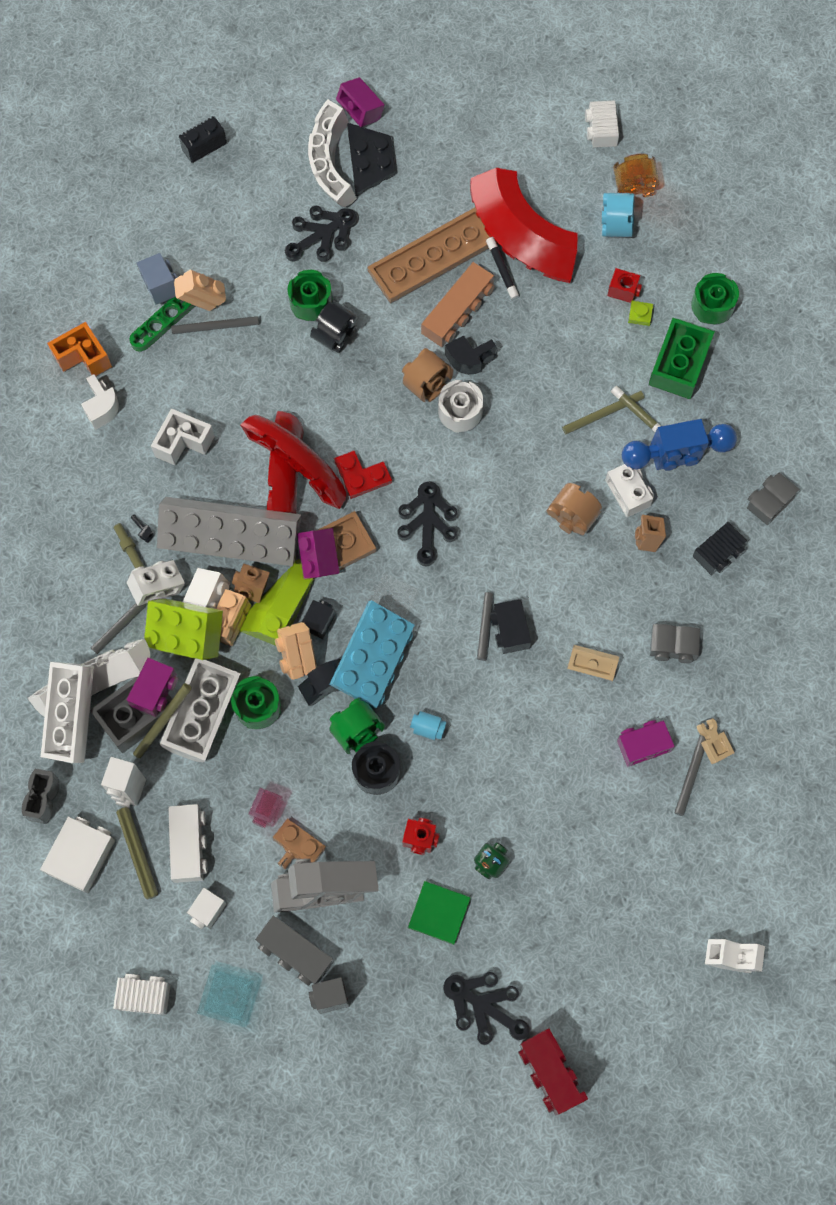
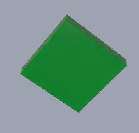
M424 881L408 929L454 945L471 897Z

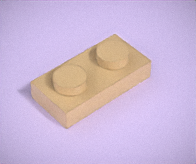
M573 645L567 669L613 681L619 656Z

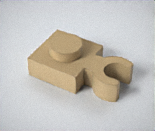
M712 718L706 721L709 730L706 729L704 723L697 725V730L700 735L705 737L706 740L701 742L711 764H714L734 754V751L725 733L721 732L718 734L717 722Z

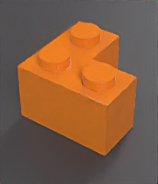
M86 322L47 343L53 357L63 372L82 361L90 374L95 376L112 367L108 355Z

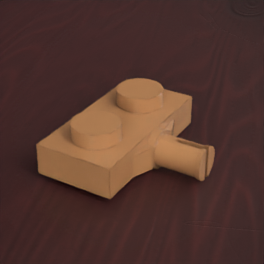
M288 818L273 836V840L281 845L286 852L278 862V865L282 866L285 870L293 859H310L311 862H316L326 849L325 845Z

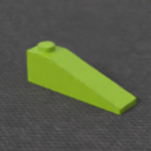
M297 559L294 565L262 596L260 603L256 602L249 610L240 632L276 646L277 630L293 625L314 578L304 579L301 559Z

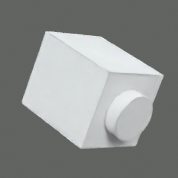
M203 888L187 914L192 917L190 922L200 929H203L204 926L211 929L227 904L224 900Z

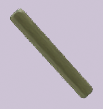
M128 807L117 810L116 814L144 897L147 900L158 896V892L130 809Z

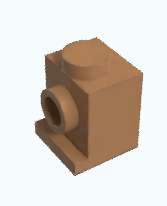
M642 515L641 525L635 530L636 545L638 550L656 552L666 537L664 518Z

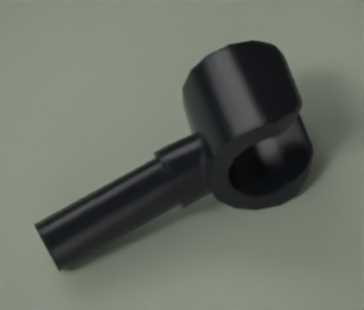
M135 514L132 515L131 519L141 529L138 536L149 543L154 536L151 528L148 525H144Z

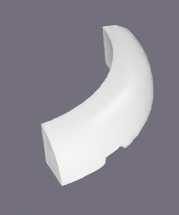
M327 100L317 114L312 134L309 136V161L312 172L323 191L337 204L346 207L357 198L351 185L344 181L336 171L335 151L337 143L349 121L343 108Z
M145 639L128 643L124 646L125 649L110 650L83 663V665L94 666L91 696L119 682L139 676L147 658H150V650ZM48 684L28 697L34 708L44 717Z

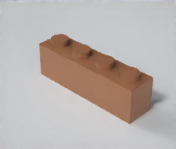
M472 262L422 322L421 334L440 347H443L446 342L450 343L456 335L455 331L459 327L466 325L472 311L476 312L479 309L484 296L488 297L494 290V275Z

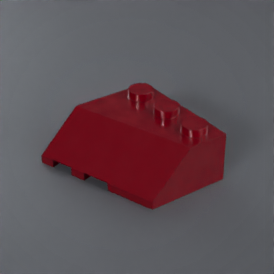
M550 1028L519 1045L521 1050L518 1051V1054L524 1065H530L533 1071L530 1078L536 1089H542L545 1095L542 1101L548 1113L553 1111L555 1116L560 1115L588 1100L585 1091L579 1093L576 1087L579 1086L573 1070L570 1066L565 1068L563 1063L566 1062V1058Z

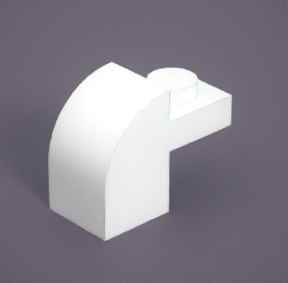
M93 374L86 379L95 397L81 405L96 430L114 419L119 409V402L113 387L107 389L103 380L98 381Z
M708 939L705 964L743 973L762 971L765 946L759 944H739L726 939Z

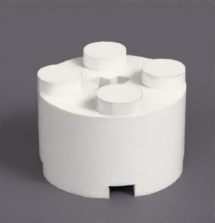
M454 380L446 384L442 388L438 400V414L443 425L456 433L465 432L477 426L483 413V395L481 390L474 383L462 382V380Z

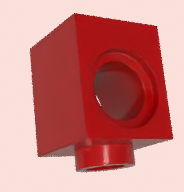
M615 268L607 296L631 303L634 296L639 297L642 284H639L640 275Z

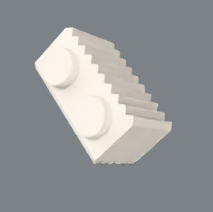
M615 100L590 102L589 109H585V121L590 124V127H587V140H591L592 148L617 146L619 133Z
M125 974V978H118L113 1009L166 1015L171 985L164 982L165 978L150 976V980L146 981L140 980V975Z

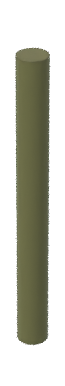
M642 391L629 396L635 403L644 399ZM619 400L563 426L562 430L567 435L626 406Z
M184 683L133 752L135 757L141 758L192 690L189 684Z

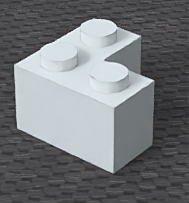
M171 409L151 448L156 458L176 465L185 447L205 455L215 435L212 425Z

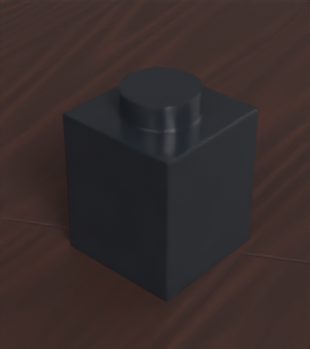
M313 600L302 620V623H305L310 629V634L321 639L326 635L335 617L333 606L328 602Z

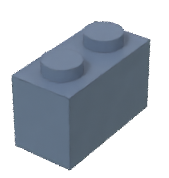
M161 253L136 262L155 305L176 297L174 282L177 276L175 273L171 274L173 270L168 259L164 261Z

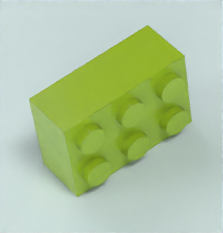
M166 598L149 600L144 639L151 649L200 660L218 657L223 611Z

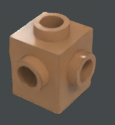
M243 564L241 571H236L232 580V584L235 585L234 592L245 596L248 600L260 603L270 572Z

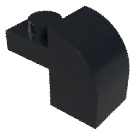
M463 335L445 345V356L455 370L463 374L473 375L481 372L482 362L486 364L493 360L494 356H496V345L491 339L472 349Z
M341 659L332 660L316 667L307 674L308 678L297 686L308 706L315 705L329 692L340 691L329 684Z

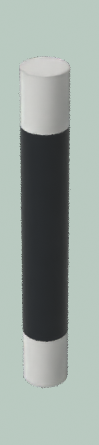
M494 237L488 238L486 243L511 299L519 297Z

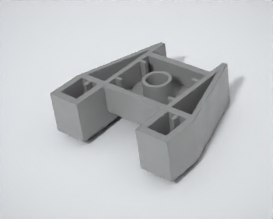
M310 859L296 860L295 864L288 868V874L278 875V879L271 883L274 913L364 901V893L379 891L375 861L311 862Z

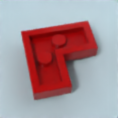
M355 451L334 458L335 465L350 499L392 483L384 461L362 469Z

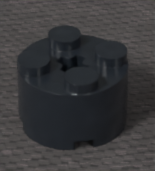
M333 300V303L329 302L316 319L318 327L317 329L312 327L310 337L331 351L339 353L345 345L343 341L347 335L351 337L356 331L357 325L355 323L358 320V316Z
M379 741L369 742L360 747L352 759L353 777L358 787L372 795H381L392 790L397 785L401 774L400 760L396 751ZM377 764L379 766V772H374V765Z

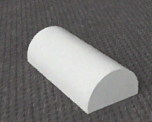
M195 659L185 682L192 687V690L170 718L160 745L181 757L196 762H205L240 673L207 660Z
M50 662L41 757L69 763L85 762L94 666Z

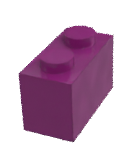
M360 77L340 84L336 100L360 127L380 120L385 104Z
M333 528L297 533L304 579L340 574Z
M147 658L126 701L131 707L157 717L159 711L162 712L167 704L166 697L169 691H172L177 684L178 677L176 671L170 666Z
M656 720L649 721L643 724V728L637 730L634 728L626 729L621 732L617 740L627 767L670 753L675 747L664 720L660 722Z

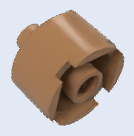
M425 348L412 363L408 362L403 367V385L421 401L425 402L427 399L431 402L440 395L447 379H452L453 368L433 351Z
M573 483L565 484L546 511L549 516L555 518L560 523V529L570 534L573 531L584 535L602 512L600 511L602 506L592 493L587 491L584 494L579 490L581 486Z

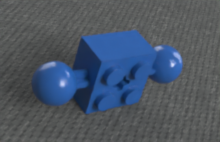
M702 419L660 426L657 428L650 446L641 441H631L626 444L621 454L622 461L627 467L634 470L644 468L650 459L654 460L656 470L664 469L669 471L680 465L693 466L699 463L706 448L711 447L714 451L720 453L732 450L737 442V434L730 425L718 424L706 435Z

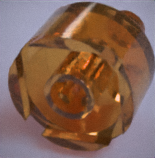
M634 154L625 157L623 163L619 164V162H616L613 166L618 193L642 194L643 197H650L655 194V189L660 185L656 161L653 156L651 159L648 158V154Z

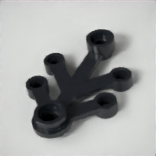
M315 205L309 210L311 219L315 221L325 219L332 222L321 224L306 222L300 216L293 218L292 227L295 231L300 232L304 230L314 233L299 243L288 244L285 247L286 258L292 262L300 260L303 250L322 239L321 246L316 251L317 259L321 262L327 261L330 257L329 246L332 232L338 228L339 235L334 239V246L339 251L345 250L347 247L346 237L348 228L356 223V213L349 208H342L338 212L323 211L320 206ZM318 211L319 214L314 215L313 212ZM298 222L302 223L300 226L295 225ZM339 241L344 242V244H342V245H339V244H337V243H338ZM293 248L297 249L295 252L290 251ZM324 252L326 255L320 256V253Z
M430 481L422 483L418 488V496L409 504H403L398 509L399 517L406 520L412 516L414 510L424 503L423 512L407 526H400L397 530V535L400 540L406 541L423 524L422 548L417 552V561L425 567L432 565L435 561V552L431 549L432 525L443 535V539L446 542H453L457 537L456 530L453 527H448L433 512V504L444 513V518L447 521H454L457 518V509L454 506H449L440 497L439 486ZM431 489L433 493L426 494L425 490ZM407 509L409 513L404 515L401 511ZM448 511H453L455 514L453 516H448L446 513ZM406 530L408 531V534L406 536H402L400 532ZM452 532L454 536L449 538L446 536V533ZM427 552L430 554V557L424 558L422 554Z
M487 972L483 977L465 980L460 975L449 976L444 982L443 991L446 997L454 1002L457 1016L456 1027L460 1031H466L471 1026V1020L465 1013L464 999L473 1006L478 1029L477 1040L481 1045H488L492 1041V1034L488 1030L485 1014L508 1028L509 1034L513 1039L520 1041L528 1036L529 1026L524 1020H513L491 1005L506 1000L509 1002L516 1001L519 991L515 986H508L503 991L477 996L469 990L482 986L487 988L495 987L498 982L495 973ZM489 975L495 979L492 985L487 984L485 978ZM453 983L460 985L461 989L458 992L451 990ZM509 989H513L516 992L515 998H508L507 991ZM462 1018L468 1021V1026L465 1028H461L458 1024ZM516 1025H522L524 1027L523 1034H517L515 1032ZM486 1032L489 1035L487 1042L480 1040L481 1033Z

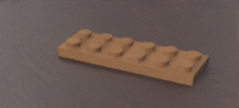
M476 207L367 267L369 274L390 303L489 249L486 240L490 237L484 230L485 226L481 219L476 215Z

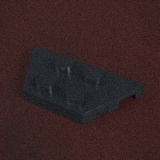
M347 123L355 196H360L366 189L374 188L383 180H388L395 176L391 136Z

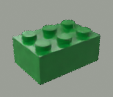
M672 318L648 385L691 399L715 331Z

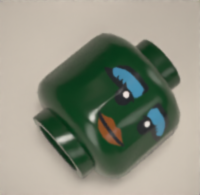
M498 842L494 845L485 843L474 857V863L476 864L474 869L489 880L492 877L499 878L510 863V859L506 855L508 850Z

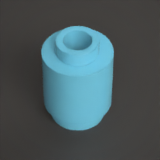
M420 711L419 715L414 714L410 728L414 729L413 734L435 740V738L441 740L447 722L441 720V717Z

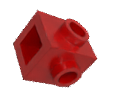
M419 818L418 821L408 819L402 847L411 848L412 853L425 855V852L431 853L432 847L437 848L440 833L436 832V825H433V821L429 819ZM421 834L425 835L424 838H419L418 836Z

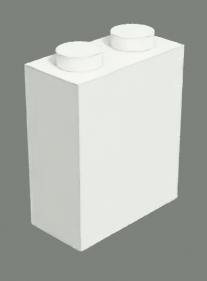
M77 816L75 820L68 817L40 870L88 893L115 840L110 836V831L100 826L96 830L89 827L90 822Z

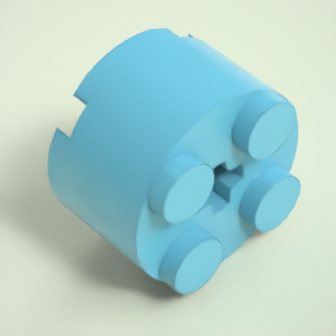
M604 193L602 236L632 237L635 194Z

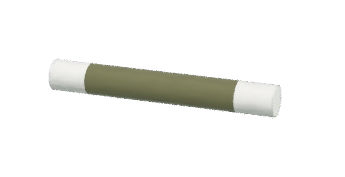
M617 385L611 390L615 397L654 432L661 426Z

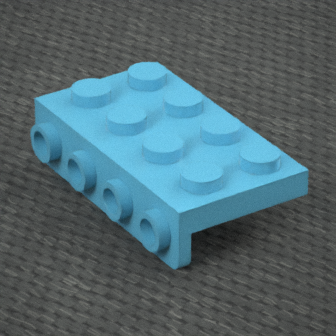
M368 601L329 685L355 699L361 698L372 709L379 707L384 701L385 694L383 693L386 687L394 679V669L404 657V647L413 637L412 630L415 625L376 602Z

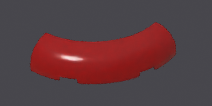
M277 411L275 423L303 440V426L298 418L291 413ZM274 449L270 451L268 486L272 487V490H269L267 510L296 514L298 472L288 465L284 458L278 455Z
M252 415L242 422L240 426L249 440L269 451L275 449L276 453L284 458L288 465L310 480L309 485L323 503L337 509L341 508L346 499V490L334 471L313 449L284 427L263 416Z

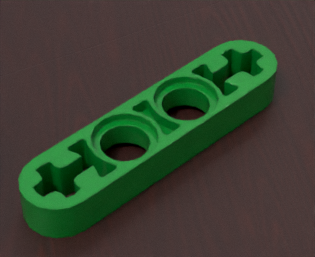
M176 297L171 298L132 332L129 338L131 347L138 352L147 350L170 330L171 326L175 325L195 308V305ZM170 309L178 311L174 317H168L166 313ZM154 323L162 325L158 331H152L150 327ZM137 338L143 339V340H144V343H142V344H141L140 342L137 343V342H136V339H137Z

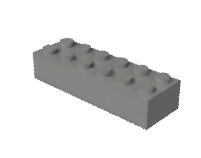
M165 497L159 504L157 548L293 566L298 556L299 544L297 533H300L301 514Z

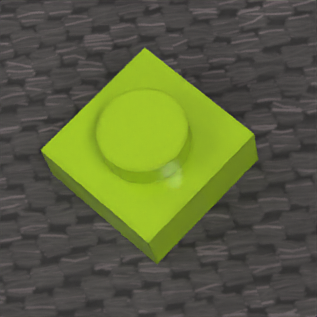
M632 300L628 323L650 326L653 304Z

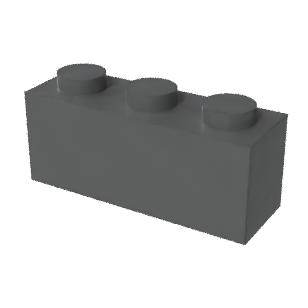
M274 915L255 939L260 944L258 946L260 951L267 956L273 953L279 958L277 963L287 971L293 968L299 973L297 978L307 986H310L311 983H319L334 963L330 956Z

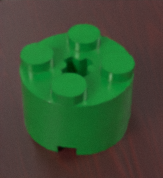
M303 270L297 273V276L288 283L287 292L290 308L295 317L299 319L316 321L324 307L329 302L333 303L330 281L317 270Z
M722 273L705 275L697 283L692 297L691 308L694 315L702 323L713 325L724 323L731 318L739 298V288L734 280L731 281Z
M251 676L243 679L238 683L232 694V708L238 720L247 728L263 729L269 727L280 716L281 700L277 688L272 682L262 677ZM258 700L259 705L255 706L254 701Z
M361 698L354 699L348 708L342 712L334 713L329 719L331 722L330 733L347 754H351V750L357 752L366 743L374 742L378 738L375 735L380 729L383 732L385 724L366 701H362Z

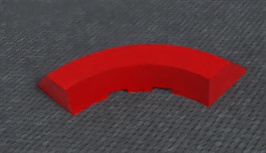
M494 168L470 179L472 203L475 204L476 215L484 224V230L490 238L494 237L503 247L502 251L513 260L517 258L526 265L527 269L531 270L533 268L544 273L543 276L570 283L577 254L578 233L553 225L531 208L520 190L517 171Z

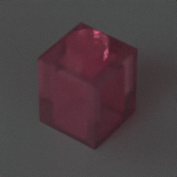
M259 788L248 813L250 818L253 819L252 823L262 828H265L266 825L273 827L284 802L283 797Z

